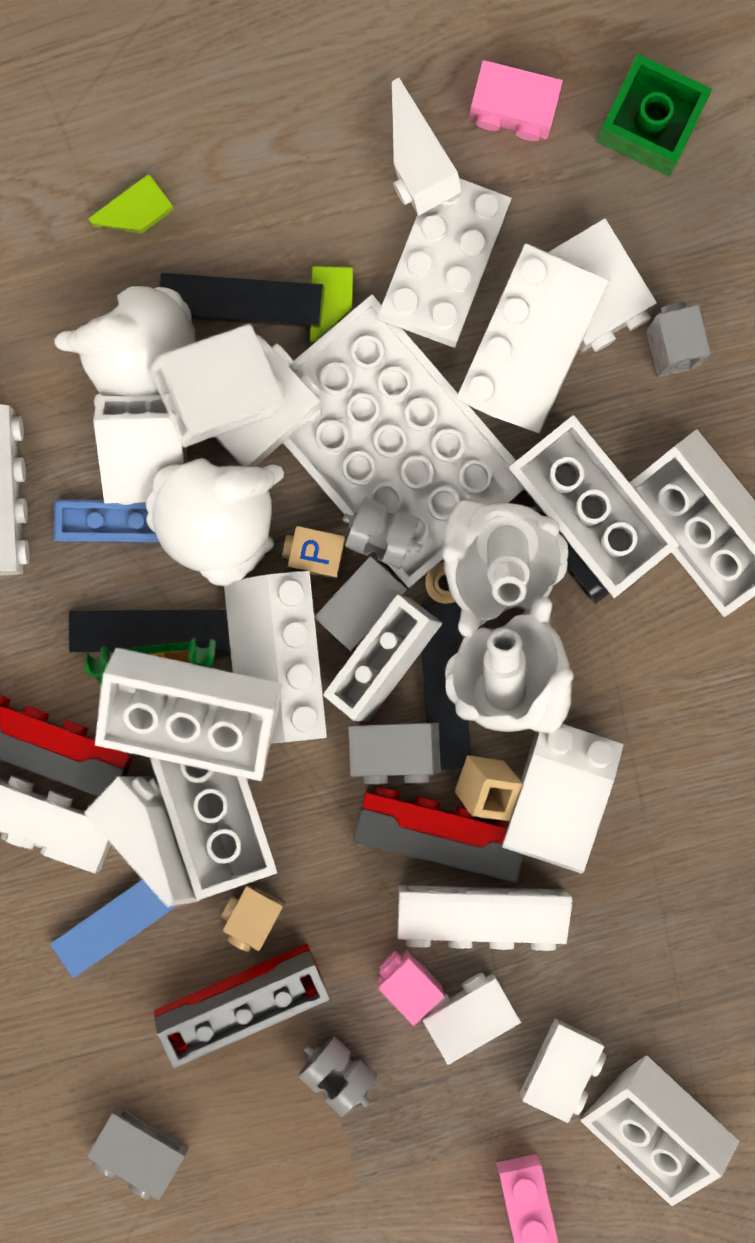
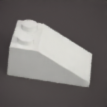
M561 724L556 731L551 733L536 732L521 779L523 785L511 815L502 847L582 874L585 870L614 783L624 744L565 724Z
M151 776L118 777L84 812L85 815L167 907L199 902L200 900H196L157 778H152Z

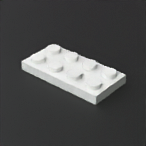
M460 178L461 193L419 216L417 214L378 314V320L453 348L456 347L512 199Z

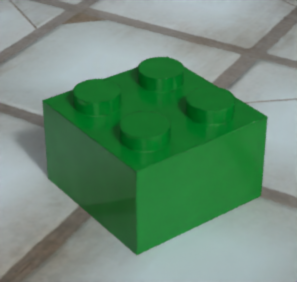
M637 53L596 142L670 177L710 96L712 88Z

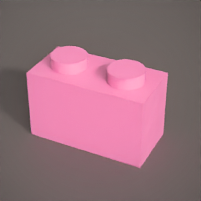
M483 60L471 104L469 120L476 121L478 127L489 131H498L500 128L515 131L516 136L524 140L538 141L539 138L548 139L563 80Z
M408 948L401 955L394 951L378 967L380 969L378 973V989L413 1026L445 997L442 984Z
M537 1153L496 1162L514 1243H558L544 1176Z

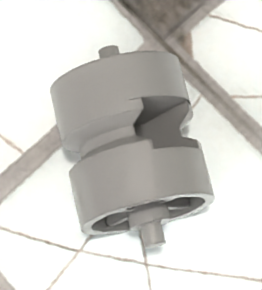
M365 497L358 513L354 512L353 516L345 513L342 521L349 523L348 528L351 529L345 547L366 556L371 552L377 553L378 561L400 569L407 552L411 553L412 550L420 552L423 545L415 542L417 538L414 537L420 518L400 510L391 514L388 512L386 504Z
M332 1035L320 1048L314 1049L309 1044L303 1051L309 1055L308 1061L297 1077L314 1093L323 1091L325 1093L324 1102L339 1116H344L359 1103L365 1107L370 1104L371 1100L366 1095L376 1080L377 1074L362 1060L352 1061L350 1059L351 1050L338 1038Z

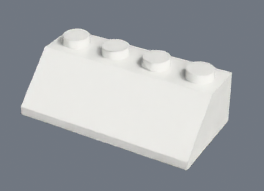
M525 244L456 399L492 417L540 433L610 280L535 246Z
M1 404L0 575L24 574L23 564H29L30 557L28 540H22L21 523H27L28 511L26 499L20 498L19 482H25L26 469L24 458L18 457L17 442L24 439V427L22 417L16 416V411L9 405Z
M574 415L508 467L509 471L545 515L554 518L559 523V532L613 598L617 597L680 546Z
M696 429L638 475L630 484L680 544V546L672 551L673 555L722 616L726 617L755 596V500Z
M299 571L244 578L224 586L232 672L282 683L278 714L271 744L327 738L310 572Z
M116 648L103 673L95 745L262 781L276 724L282 683Z
M150 757L196 900L278 873L247 778Z
M399 885L398 939L406 940V946L431 947V940L448 941L447 947L467 949L473 947V941L489 942V948L510 950L514 949V942L531 943L532 950L553 951L556 950V944H567L572 896L564 889Z

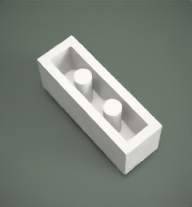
M397 594L323 693V696L352 720L369 722L443 623L413 599Z

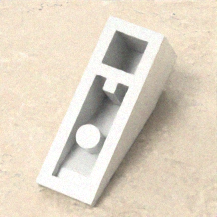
M400 78L392 81L394 167L398 178L393 183V186L401 202L404 205L411 203L419 216L461 193L462 190L457 170Z

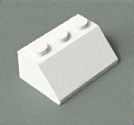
M647 1055L624 1070L580 1120L671 1206L722 1177L740 1142Z

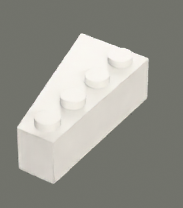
M11 775L9 781L0 778V832L2 833L1 838L26 849H33L34 846L42 848L40 853L44 856L95 874L101 871L111 843L85 815L84 810L71 806L73 801L71 797L51 790L48 796L32 790L34 783Z

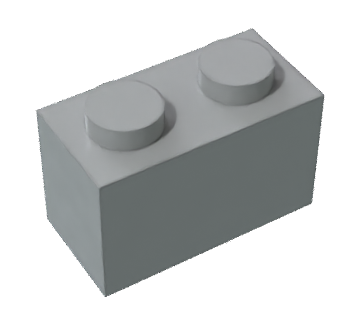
M677 302L662 307V313L655 316V319L646 330L657 378L697 369L711 354L699 305L686 307L685 302Z
M370 556L314 616V619L352 652L361 644L396 595L403 596L407 589Z
M439 722L348 726L350 777L363 776V784L388 783V776L404 775V783L429 782V774L441 772Z
M117 1105L86 1158L93 1161L92 1166L99 1173L110 1178L116 1175L130 1183L128 1188L139 1197L150 1199L152 1196L159 1201L185 1158L189 1147Z

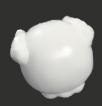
M129 287L117 295L119 305L114 310L104 316L91 320L75 331H64L57 335L55 338L56 347L63 351L79 354L85 372L100 393L94 398L95 407L97 397L160 395L149 371L157 357L196 343L195 329L191 323V311L178 292L165 287Z
M204 458L182 464L181 466L178 464L162 468L155 476L153 492L146 500V509L148 511L146 517L147 524L156 533L163 550L172 559L187 568L199 571L214 585L228 586L235 581L243 579L249 572L254 570L265 554L274 547L273 538L268 536L272 515L269 489L283 479L284 472L280 466L275 464L263 468L255 466L217 467L210 464Z
M470 500L459 503L448 517V522L445 526V548L442 558L444 559V570L449 591L455 602L462 608L458 624L461 635H474L479 626L483 625L486 621L497 618L508 609L515 607L524 610L530 609L537 598L548 597L553 585L557 584L565 576L568 564V544L559 533V523L554 518L541 516L530 507L520 504L499 503L485 505L481 502Z
M548 597L537 598L530 609L526 610L523 614L514 616L502 627L491 629L480 626L474 635L465 636L458 653L449 659L445 668L446 694L455 704L456 713L459 717L465 720H473L487 729L503 732L532 729L536 732L551 733L561 726L571 706L573 672L569 668V661L559 634L549 625L552 602Z

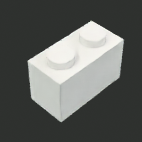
M482 972L462 983L463 991L451 998L445 993V997L422 1018L447 1065L521 1023L494 973L485 977Z
M555 1018L519 1092L522 1101L569 1123L572 1114L579 1115L586 1103L588 1092L584 1089L590 1076L597 1077L604 1065L606 1054L602 1051L605 1046L600 1039Z

